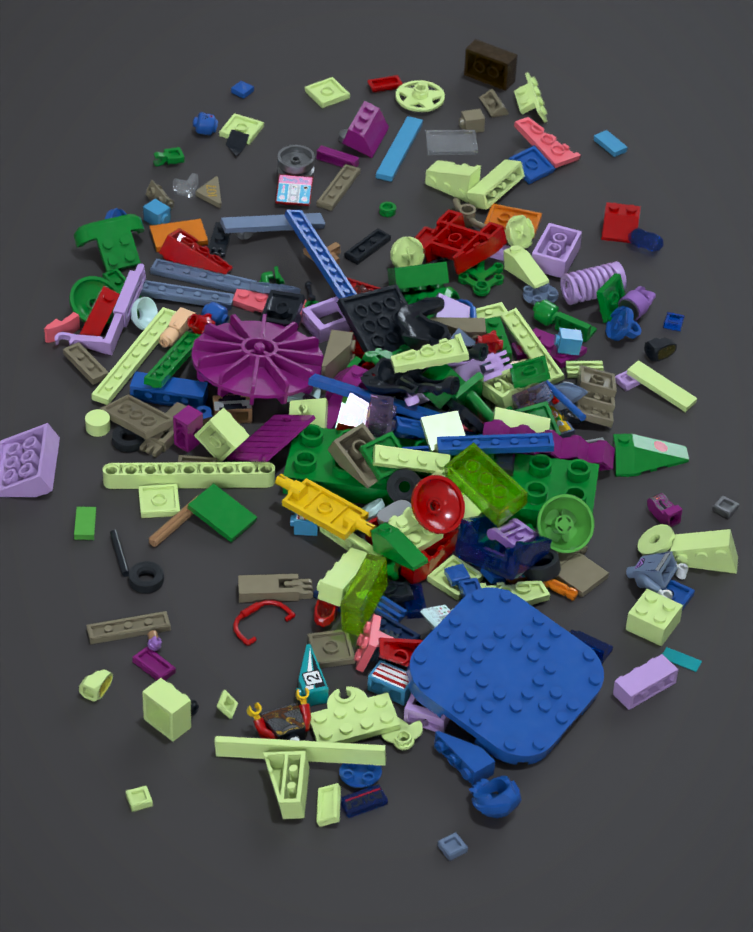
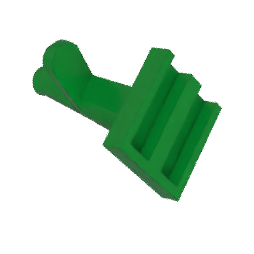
M477 372L459 387L456 395H451V399L469 408L483 423L491 422L494 412L480 398L483 392L484 375ZM512 406L506 408L508 410H514Z

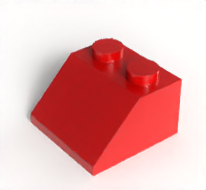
M606 202L602 240L636 244L641 206Z

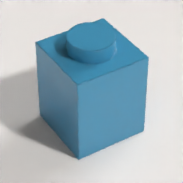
M157 199L152 200L143 206L144 221L151 225L169 223L171 221L170 207Z
M559 328L558 335L555 334L554 345L557 347V353L579 355L583 342L581 330Z

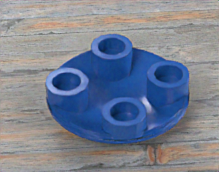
M342 763L339 775L342 781L349 786L367 787L380 779L382 767L381 765Z

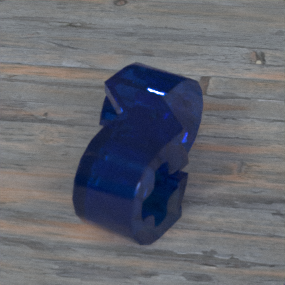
M640 228L632 230L628 236L631 244L651 252L660 250L664 244L663 239L659 235Z

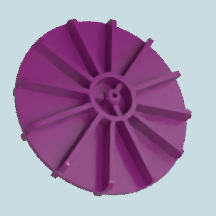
M236 314L230 316L229 323L218 326L212 323L205 325L204 333L194 340L191 358L197 370V379L201 382L208 381L218 387L219 396L223 397L230 392L250 397L249 405L254 404V398H277L283 405L287 404L288 396L298 393L305 395L312 393L313 386L308 385V381L315 373L322 375L324 355L318 347V338L315 336L307 337L298 332V324L296 322H292L285 327L266 322L267 314H263L262 321H241Z

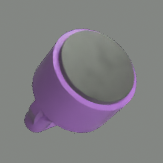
M639 286L623 296L618 302V307L626 306L631 308L634 314L633 320L636 321L648 311L656 294L645 290V287Z

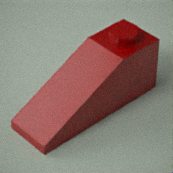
M103 286L79 335L100 336L119 298V293Z

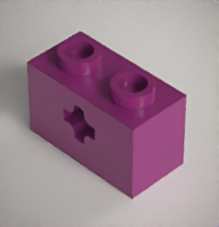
M187 405L173 416L174 445L189 453L200 444L194 435L203 427V413Z

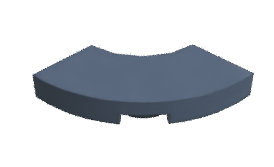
M267 282L250 283V289L260 293H270V290L300 294L301 290L297 287L283 284H270Z

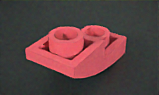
M73 312L63 321L55 319L44 328L45 342H55V335L59 332L73 334L79 330V315Z

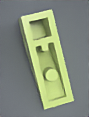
M513 245L503 250L505 270L534 289L549 283V279L527 250L519 245Z

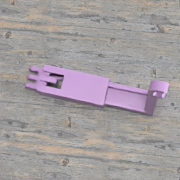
M138 264L135 271H129L113 310L114 318L105 339L101 336L59 332L55 335V344H59V341L64 339L69 340V346L79 342L84 348L112 355L123 327H127L131 318L130 310L133 303L139 298L146 279L144 265Z
M503 350L496 354L493 352L488 354L485 361L472 360L452 369L462 379L468 381L477 372L481 373L480 365L491 362V364L484 366L487 372L481 373L484 375V381L502 375V371L512 368V364L504 366L503 363L510 359L509 357L501 359L500 356L507 354V351ZM405 392L407 398L404 400L408 407L429 401L422 393L412 397Z

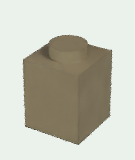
M481 109L461 111L459 127L463 129L465 134L484 132L485 117Z

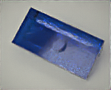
M570 631L572 635L595 651L602 664L613 651L612 645L581 631Z

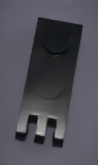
M220 222L215 223L208 248L211 255L215 251L214 255L219 256V252H221V257H225L232 233H225Z

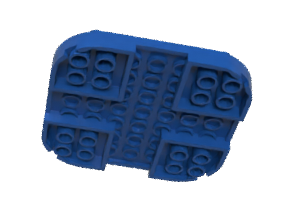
M488 587L480 588L467 594L417 646L409 661L406 676H408V687L411 693L423 706L440 718L445 715L476 738L474 743L482 747L493 757L503 762L517 765L518 762L536 763L551 752L563 734L596 699L603 684L604 670L595 651L509 590Z

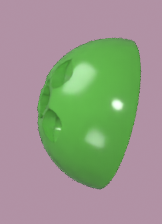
M568 494L557 495L546 501L541 507L537 516V531L543 543L550 549L560 553H572L582 549L590 541L594 532V517L589 506L580 498Z

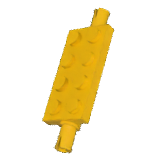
M282 473L277 476L275 484L288 491L287 496L282 499V506L343 540H346L357 529L371 537V530L375 529L376 525L366 521L369 518V512L307 478L300 482L298 480L294 481Z

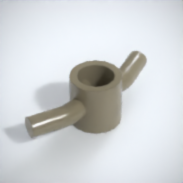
M458 198L452 200L456 211L462 213L466 228L474 226L481 230L486 226V224L475 219V206L472 204L461 205Z

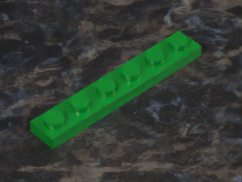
M186 331L144 377V384L150 385L153 388H162L190 357L194 340L201 334Z

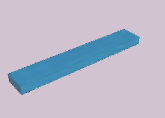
M407 116L376 172L377 179L393 181L423 125L422 119Z

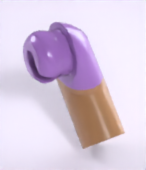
M157 631L148 632L149 641L147 645L152 651L159 650L162 640L159 638Z

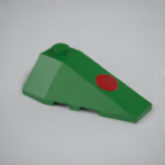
M613 434L612 446L615 448L613 464L616 477L641 475V472L647 470L653 472L662 466L669 468L689 462L686 446L636 434Z

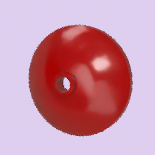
M431 475L420 480L413 489L411 496L412 511L416 520L424 529L435 534H446L455 530L460 525L465 513V502L460 489L453 481L441 475Z

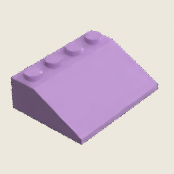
M48 423L0 441V497H38L52 492L60 437Z

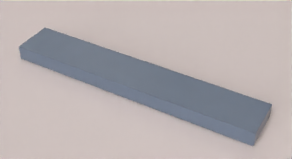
M321 213L305 214L314 229L325 228V222ZM284 215L224 217L220 221L225 233L293 230Z
M157 258L150 269V274L233 293L237 289L254 291L250 289V283L257 282L256 280L222 274Z
M145 280L140 296L203 306L216 302L228 310H231L234 294L148 280Z

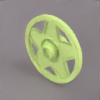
M416 80L402 84L396 91V100L399 105L410 111L428 112L439 108L444 103L445 94L441 87L432 82ZM428 86H429V87H432V88H434V89H436V90H429V89H428ZM399 94L407 98L404 101H402ZM440 99L435 105L433 104V100Z

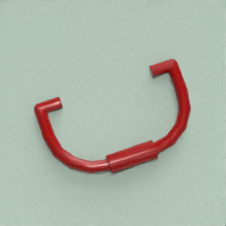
M264 600L259 603L255 602L240 611V614L233 623V629L237 637L245 645L249 646L257 641V639L252 637L248 640L241 634L238 624L242 618L248 617L265 605H275L287 612L289 615L284 618L286 622L296 616L295 613L279 601Z

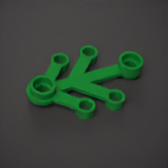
M485 260L477 264V270L471 267L458 275V282L473 287V292L478 296L488 295L492 286L504 283V276L500 274L503 272L504 267L502 263L496 262L492 267L484 271ZM496 273L494 275V278L490 279L489 281H485L486 278ZM468 274L478 279V281L471 279Z

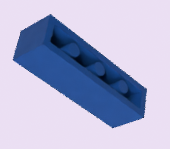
M135 371L130 384V395L143 402L173 406L176 402H179L185 406L190 405L195 409L206 404L208 399V382L171 377L162 388H153L150 385L144 384V377L148 373Z

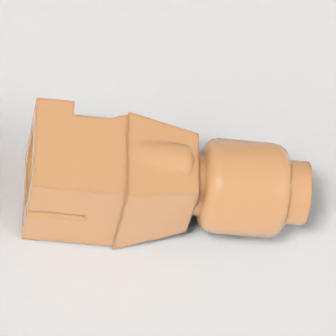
M180 307L172 315L169 327L160 335V345L165 348L173 346L186 331L191 329L188 326V319L192 314H196L195 312Z

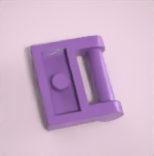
M517 518L510 520L503 526L493 527L487 531V536L490 540H497L512 552L537 542L539 538L538 533Z

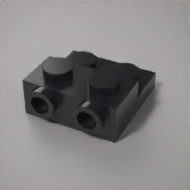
M270 290L259 320L262 321L263 314H267L266 322L285 327L292 322H296L299 327L302 319L300 313L306 298L303 294Z

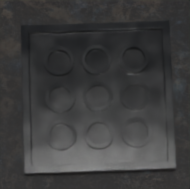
M397 284L340 298L336 302L364 353L375 351L376 348L393 352L404 344L407 346L402 337L404 331L399 327L396 316L400 310V304L406 303L408 305Z

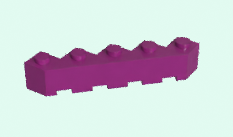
M499 419L484 422L483 435L536 433L528 425L521 424L518 427L510 428ZM545 430L539 433H552L554 452L519 453L527 455L544 454L550 458L565 460L582 459L588 463L599 464V471L613 469L615 448L605 440L588 443L579 435L562 438L554 430Z

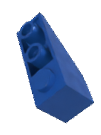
M440 731L435 732L434 746L436 750L448 759L449 764L455 767L465 780L474 785L477 781L480 782L482 778L487 779L494 775L495 760L482 747Z

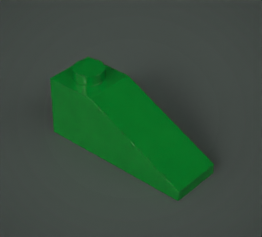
M385 522L371 530L373 551L412 571L428 563V559L398 528Z

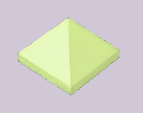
M223 690L217 708L229 719H232L238 702L226 690Z

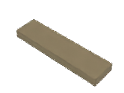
M345 164L318 199L317 207L333 211L360 175L361 169Z
M167 611L86 625L90 644L147 635L148 632L153 630L157 631V633L171 631Z

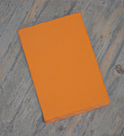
M493 204L484 224L487 225L489 222L504 226V230H506V225L510 218L524 215V217L531 220L536 235L542 219V213Z
M201 219L150 226V233L156 252L160 251L167 235L178 228L198 239L197 244L200 246L208 245V238Z

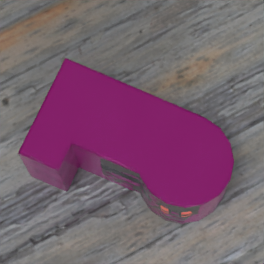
M664 493L647 499L649 511L661 524L673 527L681 522L683 509L679 505L675 506L671 503Z

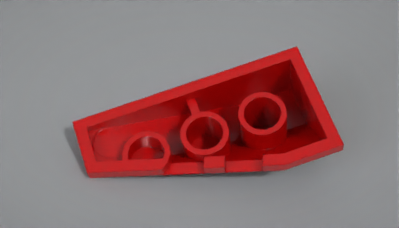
M180 228L167 235L159 251V254L163 255V258L167 261L227 274L233 269L231 265L219 256L211 255L208 247H202L197 244L198 239Z
M379 637V657L408 667L414 650L423 640Z

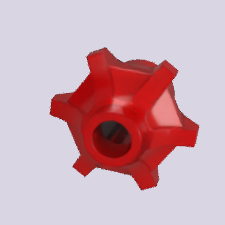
M210 313L205 315L192 314L188 319V326L191 327L194 333L203 334L205 325L208 323L215 325V321L211 319L212 314Z
M496 330L476 337L475 344L486 343L488 345V354L492 352L496 354L503 349V340L499 339Z

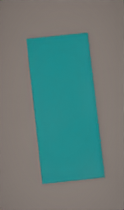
M666 647L662 654L670 662L695 672L702 663L699 659Z

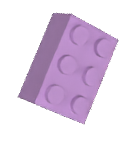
M548 223L532 252V258L544 274L561 278L562 274L568 272L580 249L582 231Z

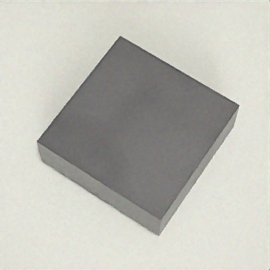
M722 496L713 505L712 511L729 519L739 509V503Z

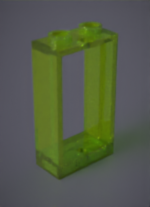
M367 553L341 602L342 632L358 636L360 633L363 634L366 621H370L388 586L387 561L385 557Z

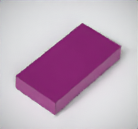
M148 646L132 657V662L155 680L160 678L167 680L176 673V668L149 649Z

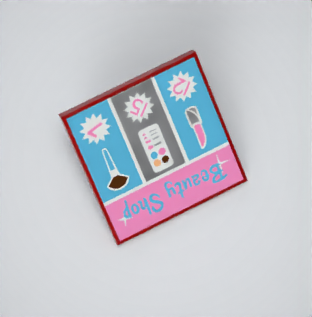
M279 174L275 203L310 206L313 177Z

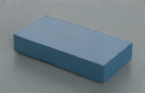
M608 130L594 135L593 140L613 157L627 152L628 147Z

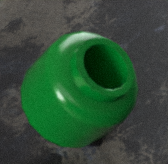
M547 299L541 302L538 301L533 307L534 319L545 326L554 325L556 323V315L559 313V307Z

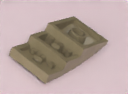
M580 365L577 386L587 390L588 393L578 400L575 405L586 415L584 421L612 427L614 422L613 411L615 408L614 397L617 392L615 374Z

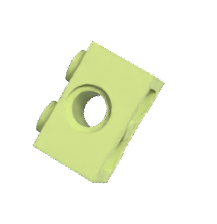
M510 369L502 371V375L484 381L482 396L496 407L506 409L512 406L514 409L538 390L539 383L530 384L525 388L514 389Z

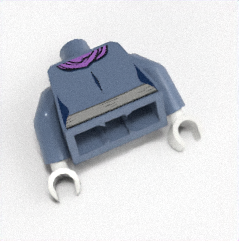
M672 551L642 556L636 566L627 567L626 574L628 578H635L639 588H647L672 600V592L661 589L666 588L675 572L678 578L685 579L688 566L684 563L676 564L677 561H675Z

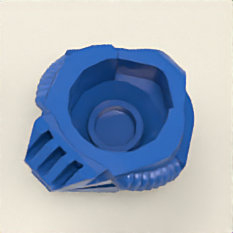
M500 776L490 781L482 778L480 782L477 781L469 789L473 795L472 803L474 807L487 817L500 818L508 816L521 802L518 786L514 780L511 781L507 776Z

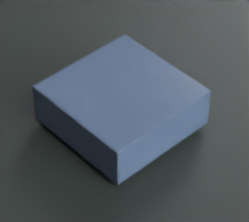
M456 832L437 842L438 848L449 861L468 852L467 845Z

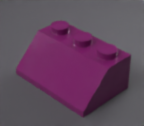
M364 101L342 143L373 158L389 129L380 108Z

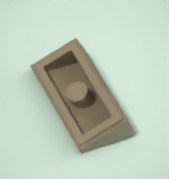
M493 88L479 97L492 118L509 114Z

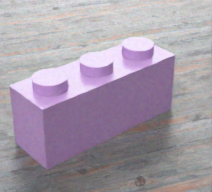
M661 654L656 658H651L644 665L634 668L630 673L618 677L614 683L613 695L630 710L675 684L678 669Z

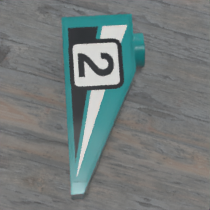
M307 644L296 691L299 689V695L305 697V688H308L309 696L306 701L310 707L327 703L329 688L312 646Z

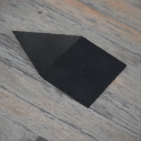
M231 129L226 145L236 156L244 150L249 134Z

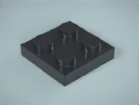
M453 399L446 403L451 408L449 412L458 411L460 420L467 429L472 430L477 435L479 433L483 434L484 424L466 407Z

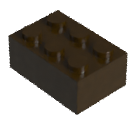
M475 39L466 47L464 75L506 91L516 81L518 55Z

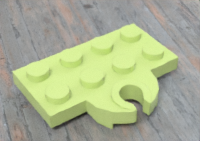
M346 687L349 698L342 699L340 698V690L337 689L328 698V709L311 713L310 726L316 742L352 743L401 729L388 692L368 698L362 690L355 687Z

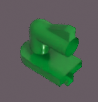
M275 266L276 282L279 285L284 284L285 282L280 275L279 268ZM273 272L262 273L259 282L269 283V279H274Z

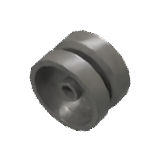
M289 145L279 151L277 155L278 179L279 174L314 178L315 156L310 148L302 145Z

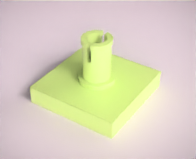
M326 398L290 401L289 415H314L316 419L310 424L327 428L328 400Z

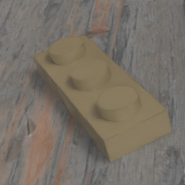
M79 342L63 349V354L93 385L103 381L109 372Z

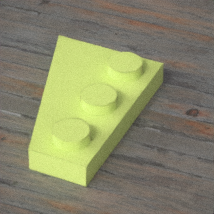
M521 581L515 585H505L504 582H497L496 585L486 586V583H480L481 588L492 587L509 590L530 605L550 600V593L542 581Z

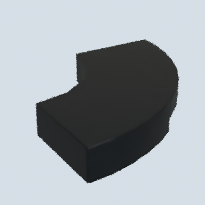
M385 573L366 579L368 587L372 592L377 591L393 602L415 600L409 581L396 582L389 579Z

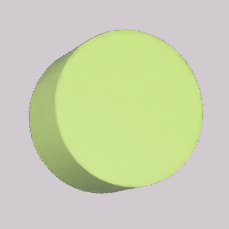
M100 409L88 412L85 416L87 433L96 437L106 435L110 431L109 414Z

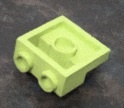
M407 507L403 514L398 517L396 515L392 516L388 521V524L398 528L420 551L443 539L444 534H435L424 529L416 520L411 507Z

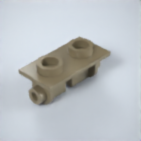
M151 180L146 192L147 197L151 201L157 199L172 209L174 201L167 197V194L160 185H156Z

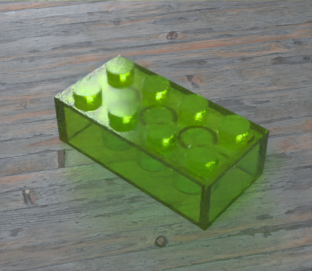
M474 442L445 464L444 476L453 481L460 491L497 527L501 526L527 504L528 492Z

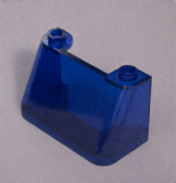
M492 514L461 519L455 546L457 556L466 562L508 580L519 578L549 553L552 540L544 536H538L532 542L527 543L516 541L515 547L507 548L497 540H490L487 536V531L493 527L503 526L501 519Z

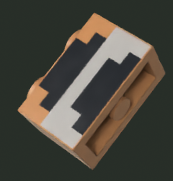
M237 394L225 395L223 397L219 395L213 396V414L215 416L222 408H225L237 423L252 422V405H249L250 397Z

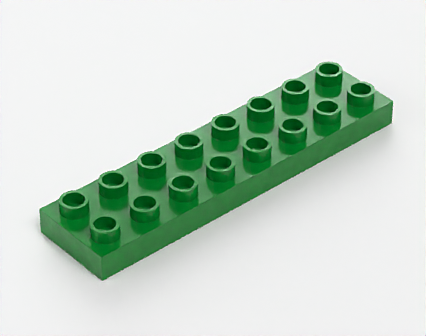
M309 424L293 438L284 476L300 482L307 478L352 503L369 504L376 499L382 498L385 507L395 502L387 492L389 477L367 489L339 466L327 450L334 440L351 429L336 430ZM372 434V435L375 437V439H377V438L383 436V435H374V434ZM397 438L402 447L428 446L426 439ZM515 453L513 476L494 475L496 454L450 455V473L448 476H444L453 481L460 491L482 512V515L478 518L480 520L508 523L510 520L517 518L525 525L531 523L533 527H537V516L544 503L552 497L562 494L580 498L589 506L593 514L599 464L588 463L582 459L565 460L550 458L544 454L527 455ZM413 471L421 480L433 474ZM407 481L401 482L399 485L400 491L403 493L408 492L410 484ZM283 488V493L288 494V491Z

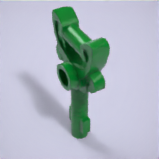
M405 344L393 352L376 348L375 351L365 352L362 360L376 365L382 357L391 359V356L411 350V348Z

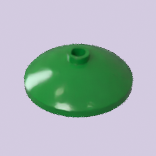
M87 276L81 278L73 285L69 294V303L72 311L79 315L81 321H86L92 308L90 305L93 306L103 286L119 293L118 289L111 282L101 277ZM113 310L105 326L111 324L114 318Z

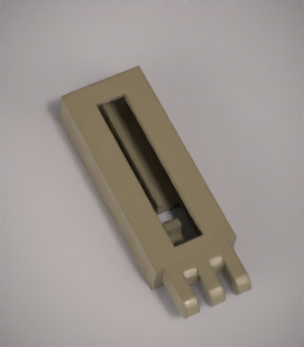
M176 402L166 414L173 417L186 406ZM173 426L145 439L140 446V451H146L147 454H152L156 458L162 452H166L174 443Z
M298 574L238 575L239 603L261 602L264 600L279 602L299 601V599L313 598L312 580L299 579Z

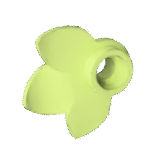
M398 717L401 729L381 735L386 742L393 743L397 749L407 750L414 745L415 739L421 736L423 726L420 720L408 725Z

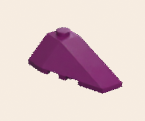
M353 365L340 371L333 379L367 389L360 377L368 370ZM326 391L324 398L328 400L327 428L334 429L343 396Z

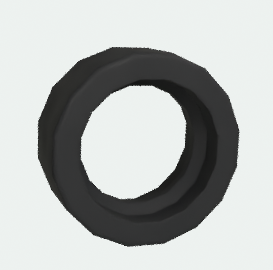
M551 549L533 550L528 552L522 559L524 575L530 581H549L558 576L561 571L558 553ZM540 564H547V565H544V566L536 567L537 565H540Z

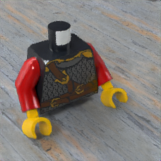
M305 688V697L299 695V689L296 691L295 696L300 701V705L298 702H294L264 713H260L262 707L258 702L254 704L256 712L252 710L251 706L247 708V714L250 717H254L253 723L260 738L304 741L306 739V732L310 729L312 719L310 706L306 701L309 696L308 688Z

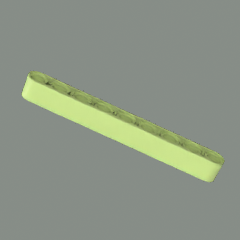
M270 462L108 463L103 467V484L108 489H139L138 486L177 484L178 488H208L213 483L219 488H268L275 484V466Z

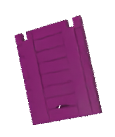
M274 415L227 457V460L268 462L272 456L276 455L316 418L314 415Z

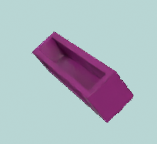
M322 145L317 150L316 159L340 167H343L345 164L354 167L359 166V157Z

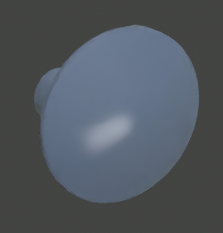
M549 283L536 289L529 285L523 288L524 300L532 305L544 299L554 303L559 296L558 291Z

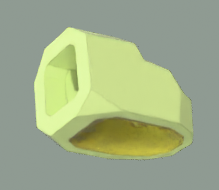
M103 669L86 676L79 685V693L84 698L93 702L101 699L111 685L113 673Z

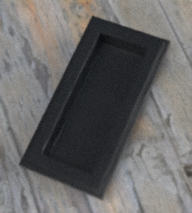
M515 453L496 454L494 475L513 476Z

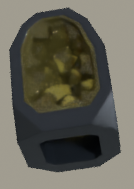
M665 337L661 339L654 338L645 343L644 350L646 356L651 361H661L674 354L677 350V344L672 339Z

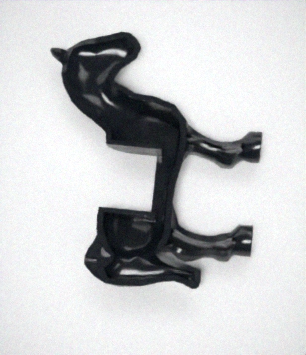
M425 297L409 305L406 303L400 304V310L396 316L397 323L404 331L402 335L404 342L411 349L418 351L423 345L430 344L433 346L439 344L441 339H452L446 325L427 318V316L443 310L445 305L443 298ZM477 343L466 346L469 360L464 362L471 361L472 359L485 361L489 352L488 345L486 343ZM383 357L374 368L366 371L360 377L364 386L369 391L380 394L407 392L413 397L418 393L429 392L438 396L445 392L450 395H456L460 387V380L456 376H448L443 380H432L424 377L422 373L426 368L395 373L391 359Z

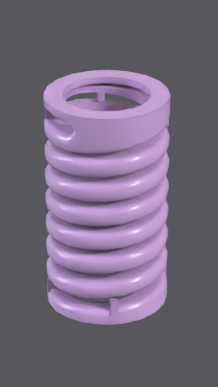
M615 261L570 272L569 274H562L560 285L565 301L572 305L584 302L585 300L597 299L596 292L614 273L621 274L625 291L627 281L622 265Z

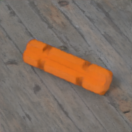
M556 579L543 582L546 588L550 587V590L562 596L566 595L570 600H575L578 595L576 589L569 588L568 585Z

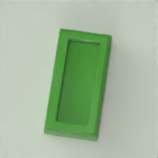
M96 507L76 508L74 540H94Z

